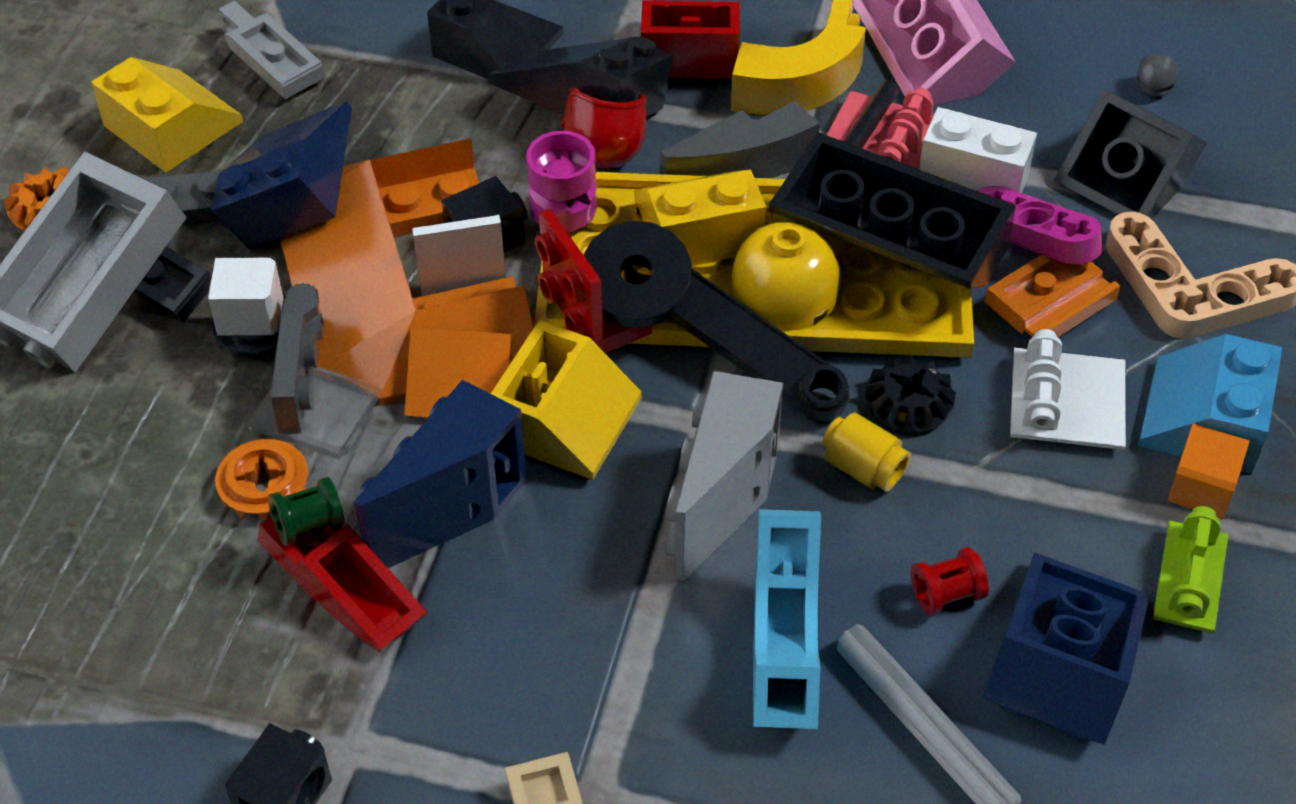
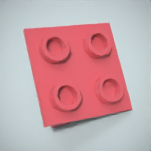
M917 88L906 94L903 105L892 103L863 149L919 169L923 139L934 117V114H932L934 104L931 93L924 88ZM850 91L827 135L844 141L872 97Z

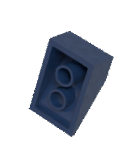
M346 101L263 134L219 172L211 211L248 249L335 218L352 107Z
M1034 552L982 699L997 704L1001 709L1010 714L1029 716L1058 727L1070 737L1089 739L1105 745L1130 684L1150 594Z

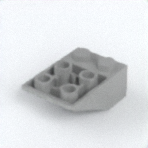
M713 371L708 393H697L692 415V427H696L697 430L694 439L685 438L679 464V473L684 474L682 485L672 486L666 511V521H671L666 544V555L675 556L676 581L684 582L767 500L778 455L783 383Z

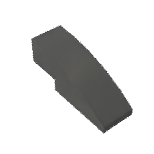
M795 101L756 121L741 110L660 151V174L711 176L751 169L754 178L771 179L791 172L816 133L819 132L820 123Z

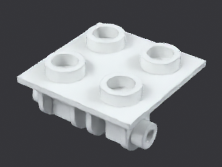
M1049 329L1037 331L1034 337L1029 340L1027 349L1014 348L1010 437L1125 450V360L1061 353L1062 342L1056 333Z

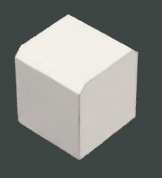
M215 258L208 302L217 335H273L279 331L283 294L276 263L273 259Z

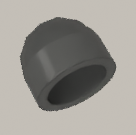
M1149 54L1143 57L1137 71V85L1140 90L1150 97H1161L1168 94L1178 77L1179 66L1177 62L1163 54Z

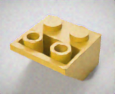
M541 320L537 322L491 392L492 395L521 409L525 455L594 480L642 399V391L590 337Z

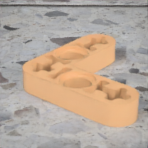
M1123 212L1116 215L1111 221L1105 245L1108 253L1158 327L1164 333L1174 338H1194L1284 312L1296 305V264L1288 260L1279 258L1267 259L1195 280L1158 226L1148 216L1137 212ZM1158 268L1165 271L1170 278L1161 281L1154 280L1148 277L1143 270ZM1220 292H1231L1241 297L1244 303L1239 305L1227 304L1218 298L1217 294Z

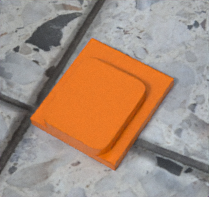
M411 326L404 416L428 418L434 404L441 397H448L462 380L491 394L512 362V334Z

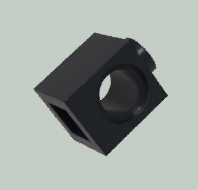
M497 176L441 200L444 223L499 215L503 252L506 253L525 244L524 221L528 217L525 204L519 194L515 191L509 192Z
M269 723L225 783V788L231 804H316L332 782L325 749L316 738L302 730L294 729L290 733Z

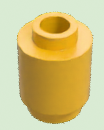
M856 412L851 413L845 419L840 416L837 417L830 424L822 439V446L827 448L824 457L825 461L870 489H875L878 486L886 492L890 491L901 479L911 459V452L902 447V440Z

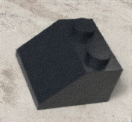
M1104 89L1054 181L1118 215L1123 212H1137L1148 216L1152 220L1182 188L1207 142L1191 132Z

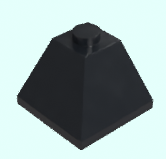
M438 0L427 11L432 57L488 79V74L540 51L550 49L563 35V26L497 0Z

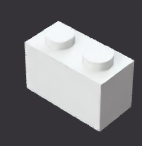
M938 107L923 139L919 170L973 190L1000 186L1022 193L1029 176L1037 133Z

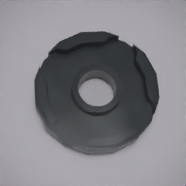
M627 221L610 226L592 239L584 253L585 258L601 280L602 314L608 317V321L619 326L645 328L662 323L675 314V309L681 305L683 300L685 302L690 293L692 263L685 245L670 230L652 222ZM640 265L647 268L652 275L644 283L631 284L622 278L621 273L629 266Z

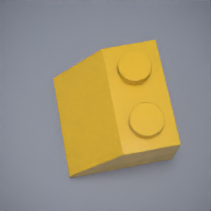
M130 57L91 81L103 125L165 173L243 122L242 114L181 70Z
M751 169L634 190V198L643 222H652L670 230L685 245L692 266L736 257L741 244L758 228L766 225L767 206Z

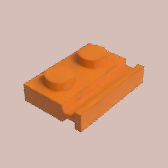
M1040 255L988 287L985 303L1021 334L1027 332L1031 337H1034L1037 331L1049 329L1054 331L1057 337H1060L1116 301L1120 285L1116 281L1112 283L1106 281L1102 277L1103 271L1091 261L1083 264H1067Z

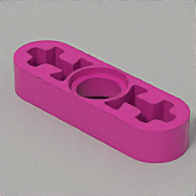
M990 186L976 190L1016 205L1010 237L1011 244L1067 264L1088 263L1098 258L1102 253L1101 224L1097 219L1005 187Z

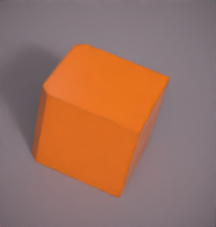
M1192 423L1167 501L1190 509L1198 506L1210 507L1216 512V517L1224 519L1238 482L1250 440Z

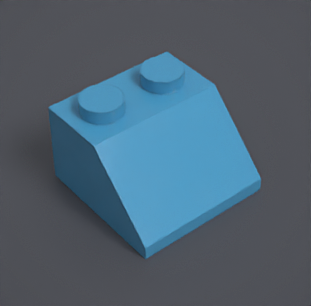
M1224 334L1158 356L1138 446L1181 457L1192 423L1250 440L1241 472L1252 474L1269 432L1283 347Z

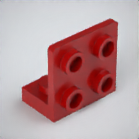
M549 208L539 212L540 235L535 237V244L542 260L543 272L538 274V283L546 301L549 304L556 303L563 312V319L567 330L590 337L604 353L652 334V325L645 328L622 327L608 321V317L602 314V289L598 274L552 210Z

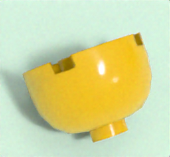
M792 221L773 222L760 227L741 244L735 258L731 281L733 297L780 330H796L813 325L814 317L822 315L826 310L827 315H829L835 308L841 283L837 253L821 232L801 223Z

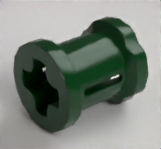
M329 477L319 479L314 487L286 496H282L280 492L268 495L271 518L277 535L284 546L295 544L297 536L327 526L335 530L345 525L342 504L337 490Z

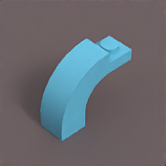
M759 509L753 640V727L818 729L821 671L818 653L820 511Z

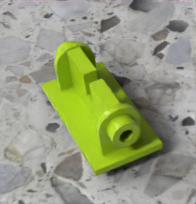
M1206 506L1195 507L1192 513L1185 517L1183 523L1169 520L1152 619L1214 634L1229 534L1220 532L1221 522L1216 517V512L1212 508Z

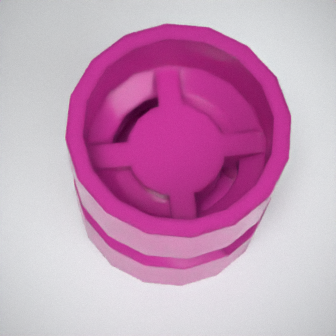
M552 131L539 136L531 142L527 149L530 213L535 222L539 224V212L550 208L566 231L582 228L593 220L597 212L595 148L590 140L581 134L570 131Z

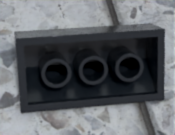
M819 132L816 133L769 203L770 212L968 289L988 285L1009 248L1016 205Z

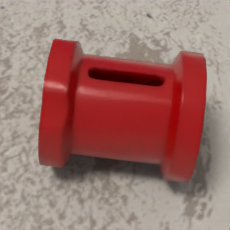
M971 547L960 549L956 557L929 566L921 561L911 566L910 576L914 594L921 609L928 616L940 613L944 605L968 597L975 601L988 597L989 585L984 564L978 553L972 550Z

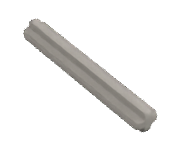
M855 624L839 636L837 651L975 804H1020L1021 797L1018 792L864 626Z

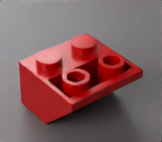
M642 0L641 37L654 41L656 48L673 54L669 78L732 79L740 45V2Z

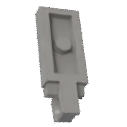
M235 0L219 8L224 24L222 29L225 32L224 37L229 48L284 99L325 78L321 61L268 13L253 18Z

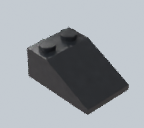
M637 36L547 49L489 73L487 83L562 115L565 113L567 97L572 88H578L580 92L588 96L610 102H631L637 100L639 95L646 94V112L648 117L663 109L673 54L656 48L654 41Z

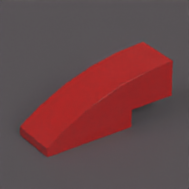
M271 516L260 523L257 541L316 602L377 652L381 653L426 616L427 611L348 524L335 530L327 526L297 536L295 544L284 546L277 535Z

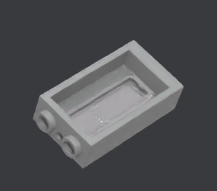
M84 151L0 264V343L10 347L16 341L25 346L23 351L39 364L51 369L56 362L76 373L187 218L169 192Z

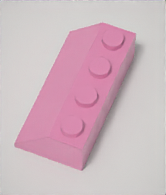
M854 0L853 2L854 8L858 14H861L863 24L904 96L917 88H924L931 93L934 105L979 96L1016 63L977 0Z

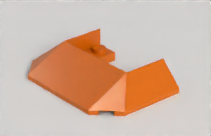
M471 138L343 166L335 218L279 238L291 285L295 286L296 283L301 284L302 282L304 284L309 283L311 286L314 285L318 291L319 313H322L324 326L323 338L318 341V367L313 368L315 378L331 385H335L337 381L360 390L362 398L382 406L404 401L406 398L411 326L512 334V360L533 330L524 285L516 287L513 276L412 298L394 240L395 237L413 234L412 228L443 224L441 200L480 183L474 168Z

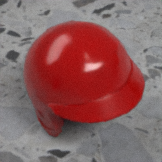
M572 88L567 97L565 113L561 118L560 126L564 127V131L581 134L590 140L595 148L596 168H618L630 162L643 145L647 120L646 94L639 95L637 100L631 102H610L588 96L580 92L578 88Z

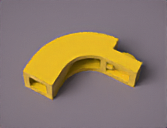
M833 0L824 30L817 37L806 43L790 47H773L742 42L732 73L731 111L739 112L743 110L746 114L766 116L793 101L797 102L804 110L809 111L827 104L845 92L860 72L866 27L860 26L861 14L852 13L854 0Z

